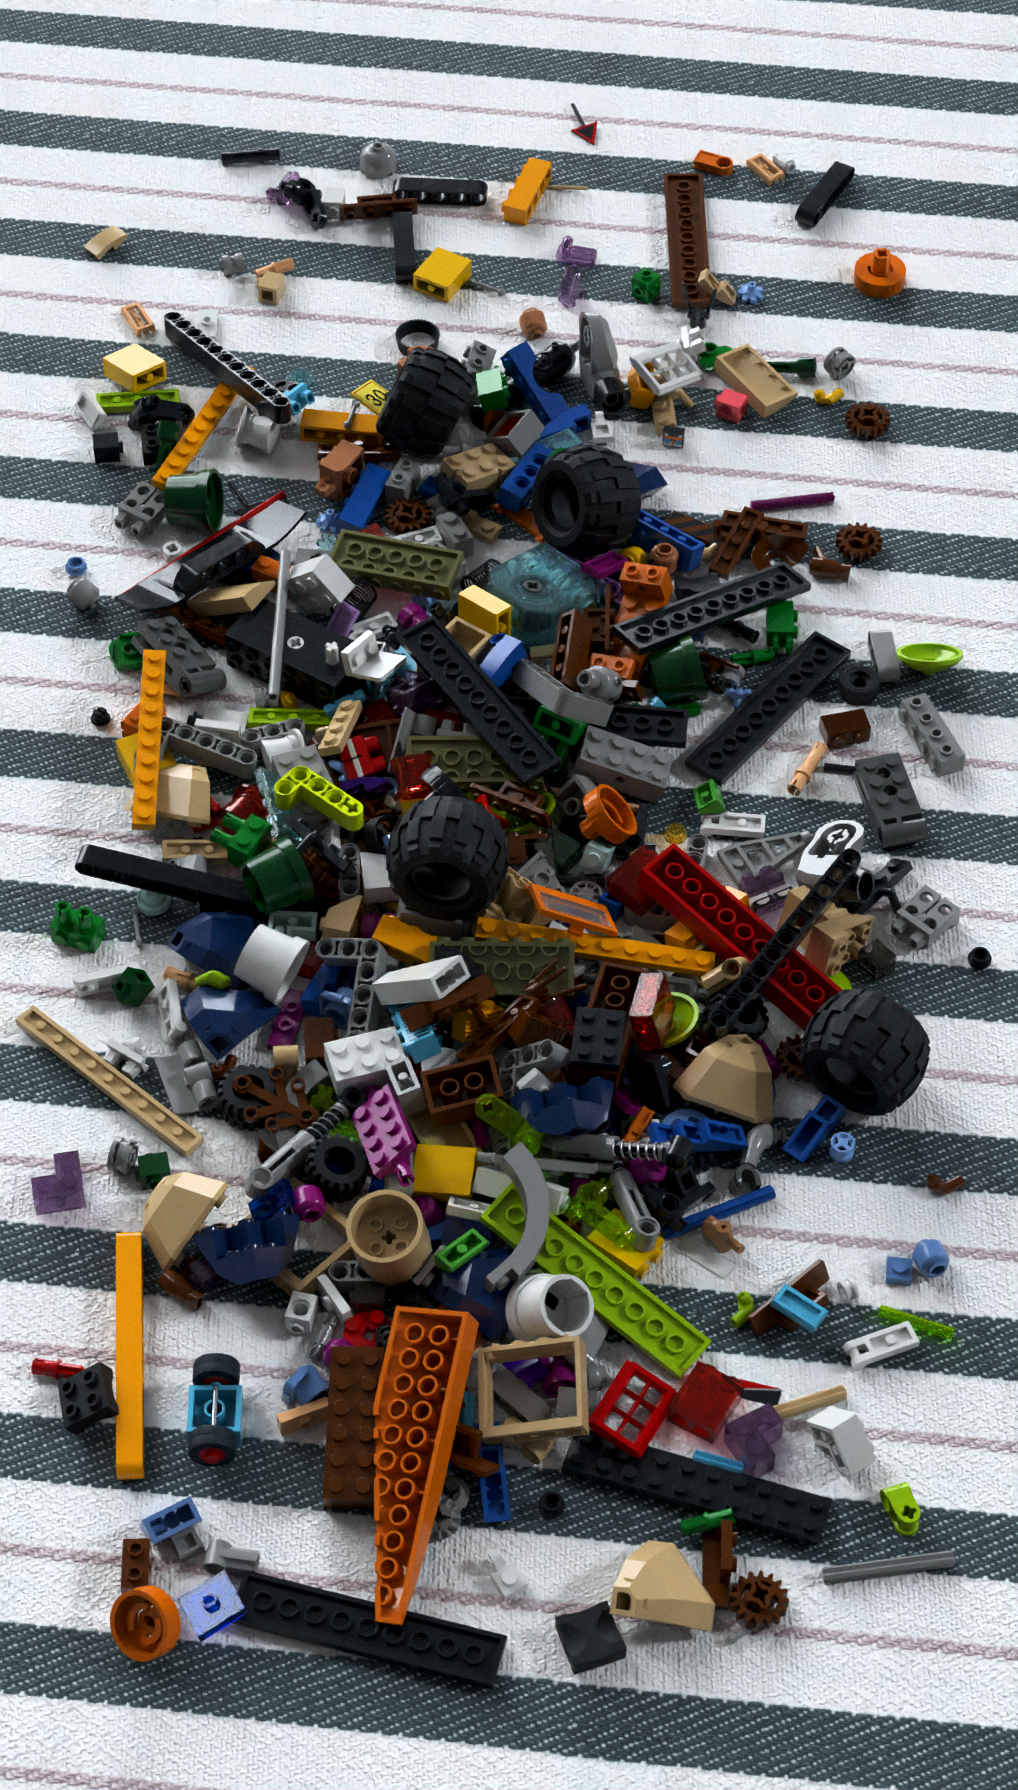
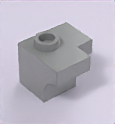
M558 1387L556 1413L569 1414L568 1417L577 1416L576 1388ZM588 1390L589 1418L600 1403L601 1391Z

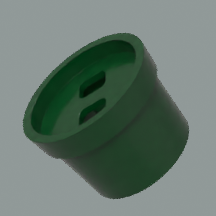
M205 469L199 473L176 474L168 477L164 490V509L170 526L197 528L203 532H218L223 519L224 491L222 479L217 469Z
M690 635L678 639L677 643L645 654L654 694L664 704L693 699V701L707 699V689L701 663Z
M286 837L275 841L269 849L243 862L240 866L246 890L256 908L263 915H268L295 904L300 906L314 901V887L308 869L294 844Z

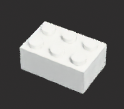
M324 554L290 568L287 596L294 601L301 612L308 615L340 604L355 585L328 554Z
M395 1026L324 1043L325 1063L337 1099L340 1098L343 1090L348 1086H357L363 1091L365 1089L369 1091L368 1086L376 1085L378 1088H383L386 1084L391 1086L385 1064L405 1057Z

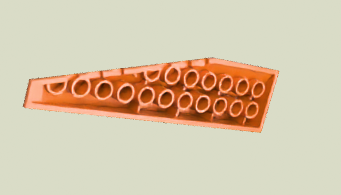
M396 1306L373 1405V1415L375 1416L373 1438L376 1444V1454H374V1465L376 1466V1477L374 1478V1521L376 1522V1534H374V1543L377 1547V1561H375V1572L377 1573L375 1621L378 1623L403 1625L423 1563L447 1473L479 1322L469 1312Z

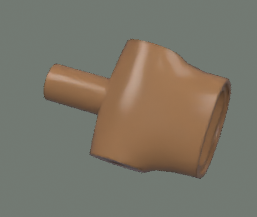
M713 1215L704 1220L701 1228L702 1235L719 1251L728 1252L732 1249L737 1254H741L745 1250V1246L733 1237L729 1222L719 1221Z

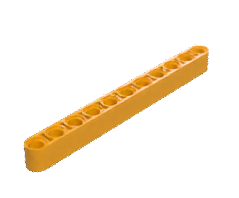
M142 1232L116 1233V1403L119 1409V1414L116 1415L117 1480L144 1479Z

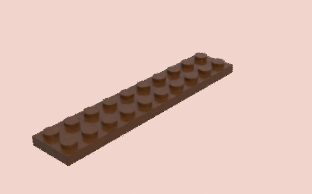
M664 173L663 183L671 307L687 308L682 283L685 282L691 308H707L711 294L698 283L701 271L706 268L709 269L702 173Z

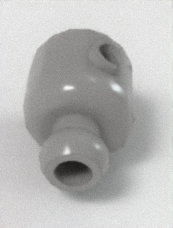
M593 666L582 670L577 676V684L583 694L613 703L622 693V679L612 669L604 666Z

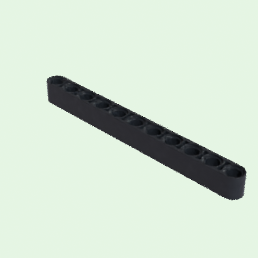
M168 312L164 315L165 335L167 338L276 424H287L291 421V406L288 397L181 313Z
M85 844L81 847L75 864L76 871L86 876L225 910L243 912L250 916L269 920L270 914L263 915L259 912L252 902L243 881L91 844ZM314 899L312 902L300 906L295 904L281 910L318 912L319 927L321 918L326 917L329 906L321 900Z
M848 848L839 854L713 1009L705 1027L706 1035L710 1039L718 1041L730 1032L813 929V925L817 924L854 878L861 862L859 852Z

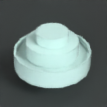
M140 889L136 896L137 907L146 915H160L165 913L171 905V896Z

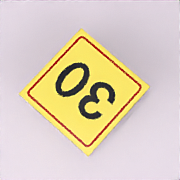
M370 379L352 391L350 396L359 400L362 405L379 416L386 402L385 393L388 391Z

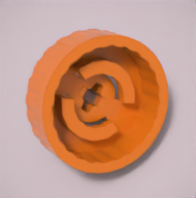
M877 248L873 252L861 256L856 261L853 278L854 285L861 293L870 297H892L904 288L906 267L901 259L890 254V250Z
M600 784L584 796L583 805L588 818L582 821L579 827L581 833L586 838L593 840L601 834L606 840L618 845L636 833L637 823L635 816L627 802L615 789L609 785Z
M150 1585L140 1586L124 1592L114 1602L110 1613L111 1633L119 1649L129 1658L140 1662L153 1660L169 1653L179 1639L181 1621L178 1609L171 1597L162 1589Z

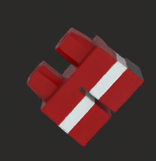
M362 735L350 738L342 753H339L348 780L362 777H378L377 773L388 768L383 755L371 758L370 753L381 749L376 736L364 739Z

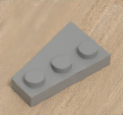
M539 850L517 871L518 874L534 884L567 894L564 887L557 880L552 866L550 867L542 850ZM558 905L561 913L566 914L567 908ZM555 920L561 925H564L563 921Z

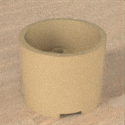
M378 1190L361 1198L351 1209L346 1223L347 1238L360 1268L370 1277L374 1278L375 1281L384 1284L403 1283L412 1279V1276L425 1263L427 1264L431 1254V1238L418 1205L408 1195L395 1190Z

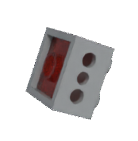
M531 409L506 412L483 439V442L485 444L492 442L508 458L523 457L529 451V447L540 438V434L545 427Z

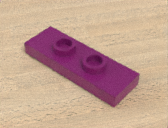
M610 551L583 563L580 571L596 580H600L622 570L625 561L629 562L630 560L614 551Z
M289 989L284 996L280 1007L281 1012L277 1015L267 1043V1049L273 1050V1046L294 1045L305 1015L300 1001L304 991Z

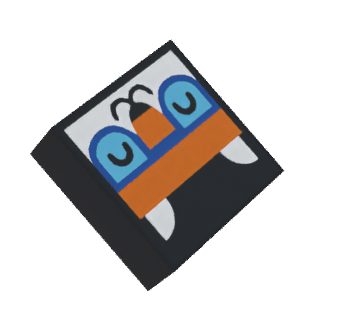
M664 425L662 445L683 448L685 428Z

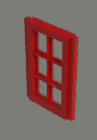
M626 1360L589 1418L590 1429L633 1458L640 1459L679 1394L675 1392L674 1388L635 1362ZM633 1376L645 1383L639 1395L626 1388ZM650 1387L662 1394L655 1406L643 1399ZM622 1393L635 1401L628 1413L615 1406ZM639 1404L651 1412L644 1425L632 1417ZM611 1411L623 1419L617 1431L604 1424ZM627 1423L640 1430L633 1443L620 1435Z

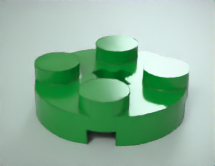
M123 633L119 635L118 640L115 642L113 640L110 643L109 656L115 669L142 670L143 656L131 643L133 635H139L140 633ZM131 649H134L133 653H128Z

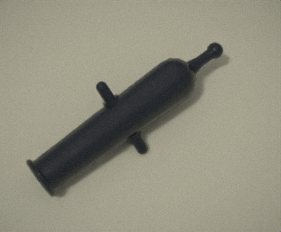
M579 339L570 345L562 342H552L545 350L536 354L537 359L533 365V377L541 389L551 393V390L546 387L567 374L574 367L576 361L575 353L579 349ZM506 369L505 374L510 377L507 380L510 398H507L508 407L496 410L504 413L511 412L526 402L524 395L515 386L512 376ZM479 402L477 405L474 404L468 408V415L473 425L485 432L484 417L487 412H483L481 402Z

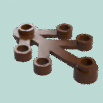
M274 1066L269 1071V1078L274 1083L277 1096L254 1085L252 1079L247 1075H239L234 1079L233 1089L236 1095L246 1097L251 1094L270 1104L261 1108L254 1106L246 1107L244 1119L247 1122L254 1123L260 1118L283 1112L291 1115V1117L281 1120L276 1117L268 1118L265 1122V1128L270 1134H276L279 1130L293 1126L306 1130L307 1127H311L313 1122H317L319 1118L318 1111L308 1105L305 1095V1081L300 1077L293 1078L290 1082L291 1091L296 1094L299 1107L289 1102L283 1081L284 1071L279 1066ZM275 1072H279L281 1074L279 1077L272 1076V1074ZM241 1081L247 1082L245 1086L238 1085ZM296 1083L302 1084V1087L295 1088L294 1085ZM249 1112L256 1113L254 1117L247 1116ZM310 1114L311 1118L304 1119L302 1116ZM270 1123L277 1124L275 1128L268 1127Z

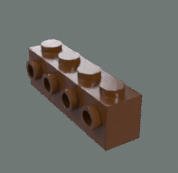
M575 608L559 615L550 675L571 691L582 693L581 688L577 684V676L582 670L587 668L594 621Z

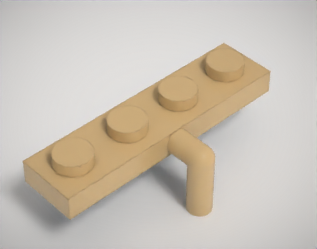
M659 374L654 375L659 384L665 383ZM677 389L660 397L656 395L652 401L654 428L659 437L663 435L664 425L677 427L674 400L679 398L688 409L693 407L694 403L683 389Z
M360 700L343 701L339 704L330 725L316 729L315 733L320 743L318 751L321 757L342 753L363 709Z

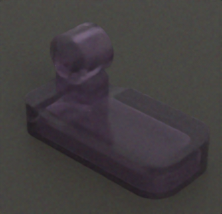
M289 171L280 183L282 181L289 182L291 179L298 181L300 175L297 171ZM280 183L276 188H268L265 191L268 200L276 199L279 206H287L291 199L286 197V194L280 193Z
M568 235L564 236L556 252V261L593 267L597 260V250L573 246V238Z
M576 266L565 267L558 294L559 302L566 308L575 307L576 300H583L587 295V292L580 287L583 275Z

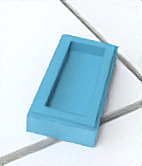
M786 1283L770 1304V1306L812 1333L815 1332L828 1314L826 1309Z

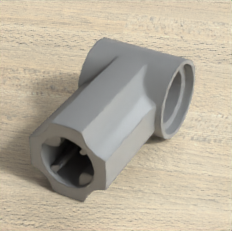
M212 1539L208 1544L203 1569L215 1575H223L226 1571L244 1574L245 1570L257 1573L260 1551L233 1547L225 1540Z

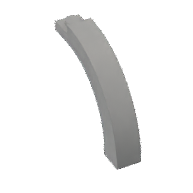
M316 1059L305 1065L293 1077H300L305 1081V1095L309 1106L317 1097L330 1089V1075ZM290 1080L286 1086L288 1099L291 1104L299 1107L296 1094L291 1091ZM296 1083L294 1087L301 1088L302 1084ZM283 1112L276 1114L275 1117L281 1120L291 1117V1115ZM298 1126L279 1130L275 1134L277 1150L297 1134ZM306 1159L294 1168L287 1177L292 1179L295 1176L299 1181L304 1182L306 1178H303V1167Z
M521 1141L502 1157L500 1168L509 1176L520 1194L525 1212V1230L512 1254L486 1276L484 1288L490 1294L496 1289L502 1290L509 1283L510 1279L516 1283L527 1275L540 1254L549 1223V1194L543 1173L537 1161Z

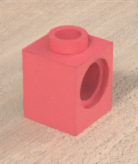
M725 388L721 395H717L714 402L716 416L739 423L747 411L748 396Z

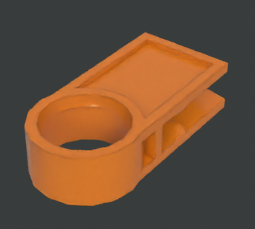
M700 150L693 160V168L719 176H728L733 171V160L729 157Z
M646 1106L641 1107L621 1140L624 1139L628 1143L632 1140L633 1143H637L655 1112L646 1108Z

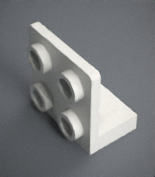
M368 630L340 652L346 676L374 682L385 681L389 675L398 670L407 661L406 656L379 651L375 633Z
M207 707L203 719L196 718L194 727L241 745V734L247 728L249 713Z

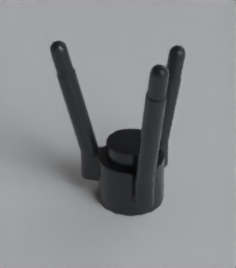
M683 282V293L687 307V318L690 319V327L694 329L699 326L700 329H703L706 326V320L709 319L717 289H713L706 312L700 308L692 311L686 283Z

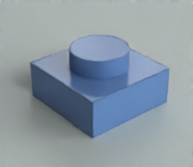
M887 1256L885 1283L911 1286L913 1259Z

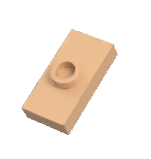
M323 1397L277 1414V1425L281 1436L301 1429H309L314 1424L327 1420V1398Z

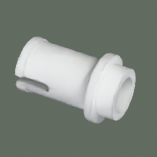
M781 152L776 153L780 159L773 156V163L778 165L785 174H791L795 171L796 165L792 159L786 158Z

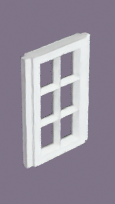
M676 341L637 354L629 359L633 368L653 393L659 397L703 381L705 378L703 376L704 373ZM675 353L681 362L675 363L669 355ZM663 358L669 366L662 368L657 359ZM650 362L656 371L650 373L644 364ZM685 365L690 373L684 375L679 366ZM672 369L678 378L672 380L665 371ZM659 374L665 383L659 384L653 376Z

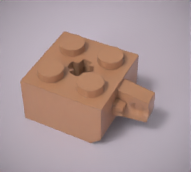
M344 439L338 445H335L331 452L321 459L319 463L320 480L315 486V494L324 498L328 497L336 502L344 501L346 497H349L352 485L359 482L357 478L361 469L365 470L364 448Z

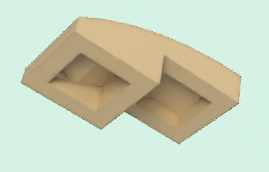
M113 225L94 236L84 248L88 253L100 260L110 248L116 250L127 239L128 235Z
M708 268L701 271L698 283L709 294H712L713 289H717L716 299L730 306L734 305L737 292L726 279L718 282Z

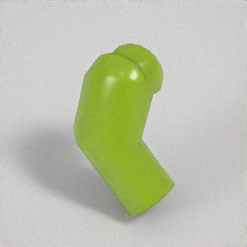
M211 970L195 978V985L197 987L210 985L217 989H225L230 987L231 979L221 972Z
M742 1291L737 1295L738 1312L729 1319L731 1325L736 1329L747 1322L749 1315L755 1311L754 1300L750 1293Z

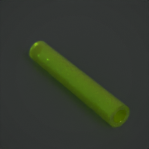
M882 1304L878 1312V1317L899 1324L909 1320L912 1328L950 1340L953 1339L956 1329Z

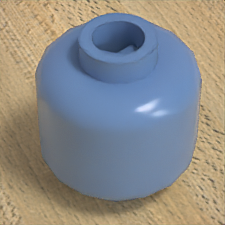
M923 1239L917 1243L912 1252V1259L922 1275L938 1277L947 1270L950 1258L940 1241Z

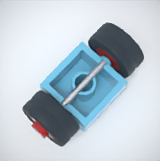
M209 1353L198 1357L193 1364V1385H189L187 1415L188 1454L190 1459L199 1465L217 1467L231 1463L236 1457V1447H242L244 1399L242 1385H239V1361L227 1354Z

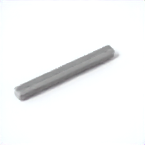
M942 1551L822 1568V1579L827 1584L954 1566L955 1558L952 1551Z

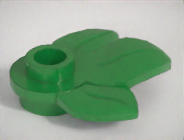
M713 342L704 343L706 351L699 354L701 357L700 366L705 371L711 372L714 369L716 356L733 349L728 346H717Z

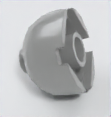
M374 142L364 147L359 157L361 173L363 171L365 176L371 179H385L388 174H395L397 171L395 151L386 143Z

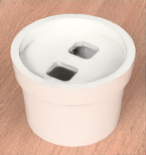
M260 924L244 946L235 966L234 975L262 992L264 998L277 1005L286 995L298 975L308 953L310 941L298 936L290 937Z
M541 1273L524 1276L512 1286L506 1300L508 1326L517 1340L526 1342L536 1341L540 1337L562 1338L565 1334L577 1336L588 1328L594 1314V1302L590 1290L582 1280L570 1274L551 1275ZM548 1291L558 1299V1304L554 1310H551L545 1304V1297Z

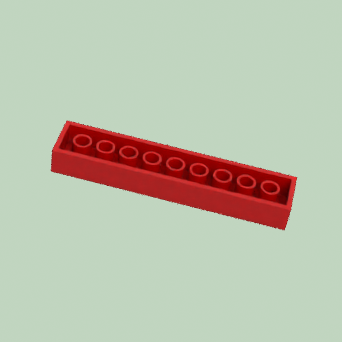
M675 843L671 844L641 869L637 885L724 961L735 957H745L751 964L776 933ZM795 950L761 994L805 1032L807 1024L820 1006L830 997L842 991V989L799 951ZM734 963L733 969L738 973L739 967L737 963Z

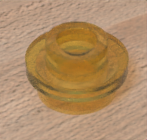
M672 823L665 829L664 838L670 844H682L687 839V831L682 824Z

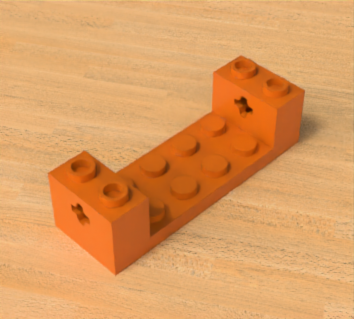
M625 561L619 578L624 596L613 625L668 604L673 585L667 567ZM615 635L614 638H610V641H614V655H605V648L602 654H591L586 669L593 666H604L617 672L621 679L640 682L646 665L645 654L638 656Z

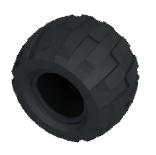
M420 347L413 349L407 357L375 425L377 433L383 435V439L393 448L409 456L422 459L427 457L431 460L438 457L454 430L475 383L474 375L468 372L467 367L459 360L442 351L431 348L424 350Z
M575 446L557 452L547 458L544 465L540 466L533 483L532 510L535 523L546 543L556 547L557 551L581 557L601 555L621 546L631 538L633 530L637 528L641 510L640 486L632 466L623 459L621 454L599 446Z
M433 796L427 800H419L412 804L411 808L405 811L403 817L399 818L393 828L387 846L386 870H388V879L394 894L401 898L402 903L420 914L443 920L466 919L476 916L477 912L485 911L495 900L505 882L510 859L508 840L505 830L500 826V820L494 814L487 811L484 806L455 796Z
M844 989L830 997L820 1006L807 1024L800 1045L799 1061L807 1078L823 1095L827 1094L850 1111L863 1115L882 1116L886 1113H892L896 1107L899 1108L918 1088L924 1078L930 1059L928 1057L931 1051L929 1047L930 1040L915 1016L891 998L866 989Z

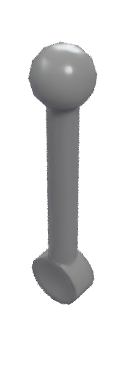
M471 277L467 280V283L471 286L477 285L497 292L500 296L505 295V289L503 288L498 289L477 282Z
M357 399L352 401L351 412L347 421L343 424L346 429L351 428V420L355 410L360 407V401Z
M133 907L130 913L134 920L137 947H141L138 921L139 909Z
M755 1624L737 1634H730L726 1639L727 1642L732 1645L739 1638L755 1631Z

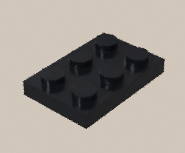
M577 1007L570 1067L619 1072L626 1011Z

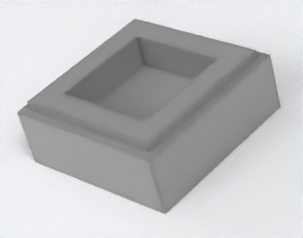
M194 1526L169 1537V1541L180 1563L205 1552V1548Z

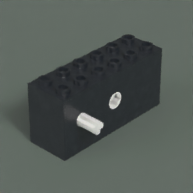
M263 598L253 611L245 612L224 634L227 665L269 685L276 604ZM286 609L280 690L292 692L304 703L318 709H323L329 703L334 704L335 700L348 694L353 695L356 684L362 679L346 676L340 652L354 642V640Z

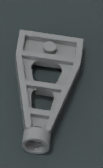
M806 830L801 833L796 832L738 842L718 850L717 857L738 889L760 881L791 858L804 851L813 838L809 831ZM784 844L788 851L779 856H775L769 848ZM762 851L768 860L762 865L754 867L746 856L747 853Z

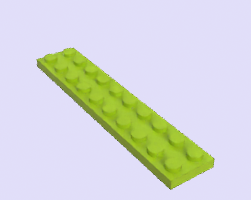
M511 1182L484 1211L479 1221L515 1249L525 1230V1212L520 1194L514 1183ZM549 1212L546 1236L534 1265L546 1274H570L582 1280L591 1292L594 1311L602 1320L679 1381L709 1347L712 1341Z

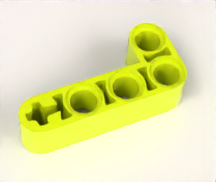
M305 766L292 768L274 786L275 804L281 810L292 809L303 800L349 831H357L364 825L363 805Z

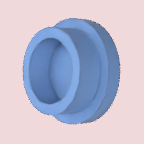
M71 557L65 566L66 572L71 576H81L87 571V564L81 557Z

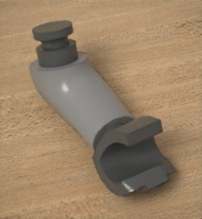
M763 1122L751 1128L746 1135L748 1147L742 1149L738 1169L728 1183L729 1193L735 1195L742 1186L743 1181L750 1185L751 1192L760 1189L762 1184L759 1173L756 1171L757 1163L765 1149H770L771 1145H776L777 1142L779 1145L785 1144L786 1129L784 1127H779L777 1130L776 1127H771L769 1122Z

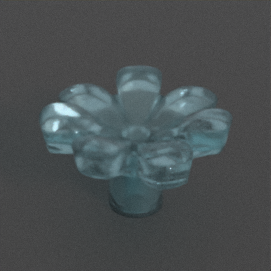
M322 533V539H318L316 542L317 546L321 548L317 550L332 551L338 538L337 535L331 534L329 536L328 533Z

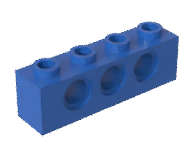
M535 442L500 486L495 502L517 514L522 507L526 508L531 500L537 471L541 465L545 464L546 459L553 450Z
M642 509L640 510L637 528L633 530L632 536L628 540L630 543L644 548L649 553H651L654 546L660 543L673 545L678 551L677 567L679 570L687 573L700 566L705 544Z

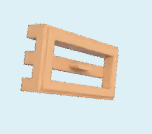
M762 153L746 160V166L769 186L772 185L773 181L775 183L778 182L779 178L781 180L785 179V173Z
M139 302L120 308L122 316L136 337L141 336L140 333L142 332L144 335L148 334V330H151V332L155 331V325ZM135 308H136V310L139 312V314L141 315V317L143 318V320L145 321V323H146L147 325H144V324L142 323V321L140 320V317H139L138 314H136V312L134 311Z

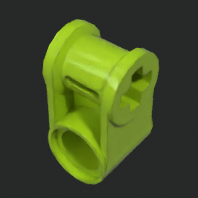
M903 1482L880 1489L882 1505L885 1511L888 1512L895 1530L900 1535L906 1537L916 1534L921 1511L909 1484Z

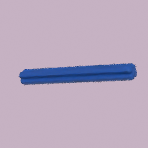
M768 1185L684 1217L683 1219L687 1221L688 1225L682 1231L675 1234L668 1225L667 1227L660 1228L661 1235L665 1240H669L702 1227L704 1220L710 1215H713L717 1220H721L775 1199V1190Z

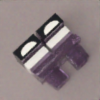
M771 865L760 869L759 875L762 878L761 880L756 881L752 873L745 874L740 879L743 892L748 894L750 910L758 917L771 913L772 910L776 911L783 908L788 891L793 889L791 886H787L782 871L777 873Z

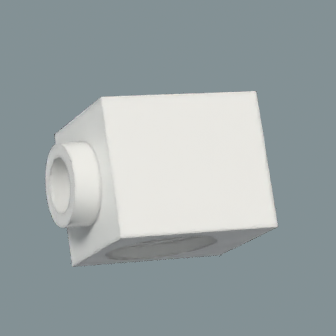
M326 187L323 205L327 212V218H340L339 205L346 204L345 188Z
M293 1290L284 1316L286 1330H290L295 1334L311 1335L319 1311L317 1295Z

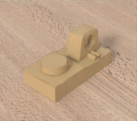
M470 510L468 514L460 517L473 537L488 544H492L503 532L502 525L478 516L477 511Z

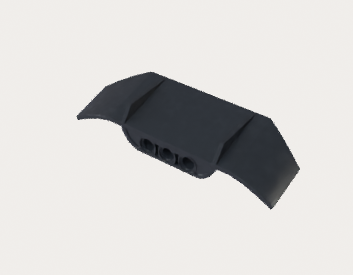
M277 500L252 518L217 536L136 584L130 590L115 596V600L141 613L165 610L179 604L183 606L190 597L250 561L257 560L261 555L277 546L301 522L307 512Z

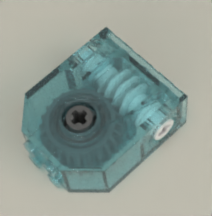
M543 542L490 569L486 592L512 606L511 637L522 641L523 646L533 647L554 644L559 615L575 608L581 613L584 612V608H604L606 584L608 583L596 580L581 572L579 564Z

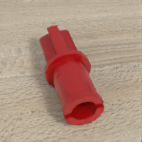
M34 1358L31 1368L32 1374L54 1377V1380H58L60 1377L69 1378L85 1370L81 1365L62 1363L61 1359L51 1361Z

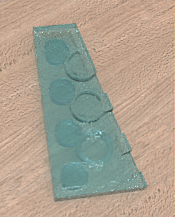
M259 767L254 771L259 792L265 796L262 800L263 807L270 813L266 816L267 822L270 825L273 824L274 829L270 831L271 837L277 840L286 837L297 847L301 843L302 838L284 821L289 814L295 817L291 809L281 810L275 804L274 786L279 781V778L273 771Z

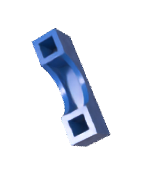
M527 341L510 349L500 358L503 367L512 376L515 386L520 389L526 403L531 406L544 427L561 413L570 409L560 393L546 392L536 383L533 377V365L537 356Z

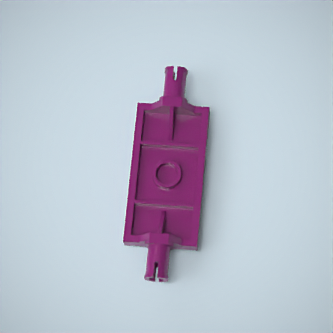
M386 1084L379 1090L378 1086L370 1085L368 1086L370 1093L367 1089L364 1090L367 1102L358 1107L351 1115L373 1174L381 1180L387 1174L395 1173L399 1184L402 1187L410 1186L408 1178L411 1183L415 1180L410 1169V1154L418 1147L394 1088Z

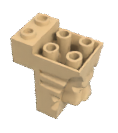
M803 885L788 891L777 930H779L809 893V888ZM833 903L800 943L799 946L806 950L804 957L827 977L838 974L842 964L859 959L865 953V945L872 931L871 926L874 918L857 913L851 915L847 909L836 908Z

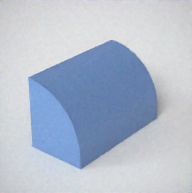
M191 1496L143 1519L140 1523V1528L145 1537L150 1538L151 1545L153 1546L201 1522L202 1518Z

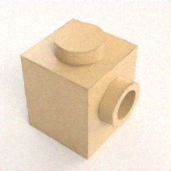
M265 271L263 277L259 278L257 283L258 301L278 305L286 290L285 275Z

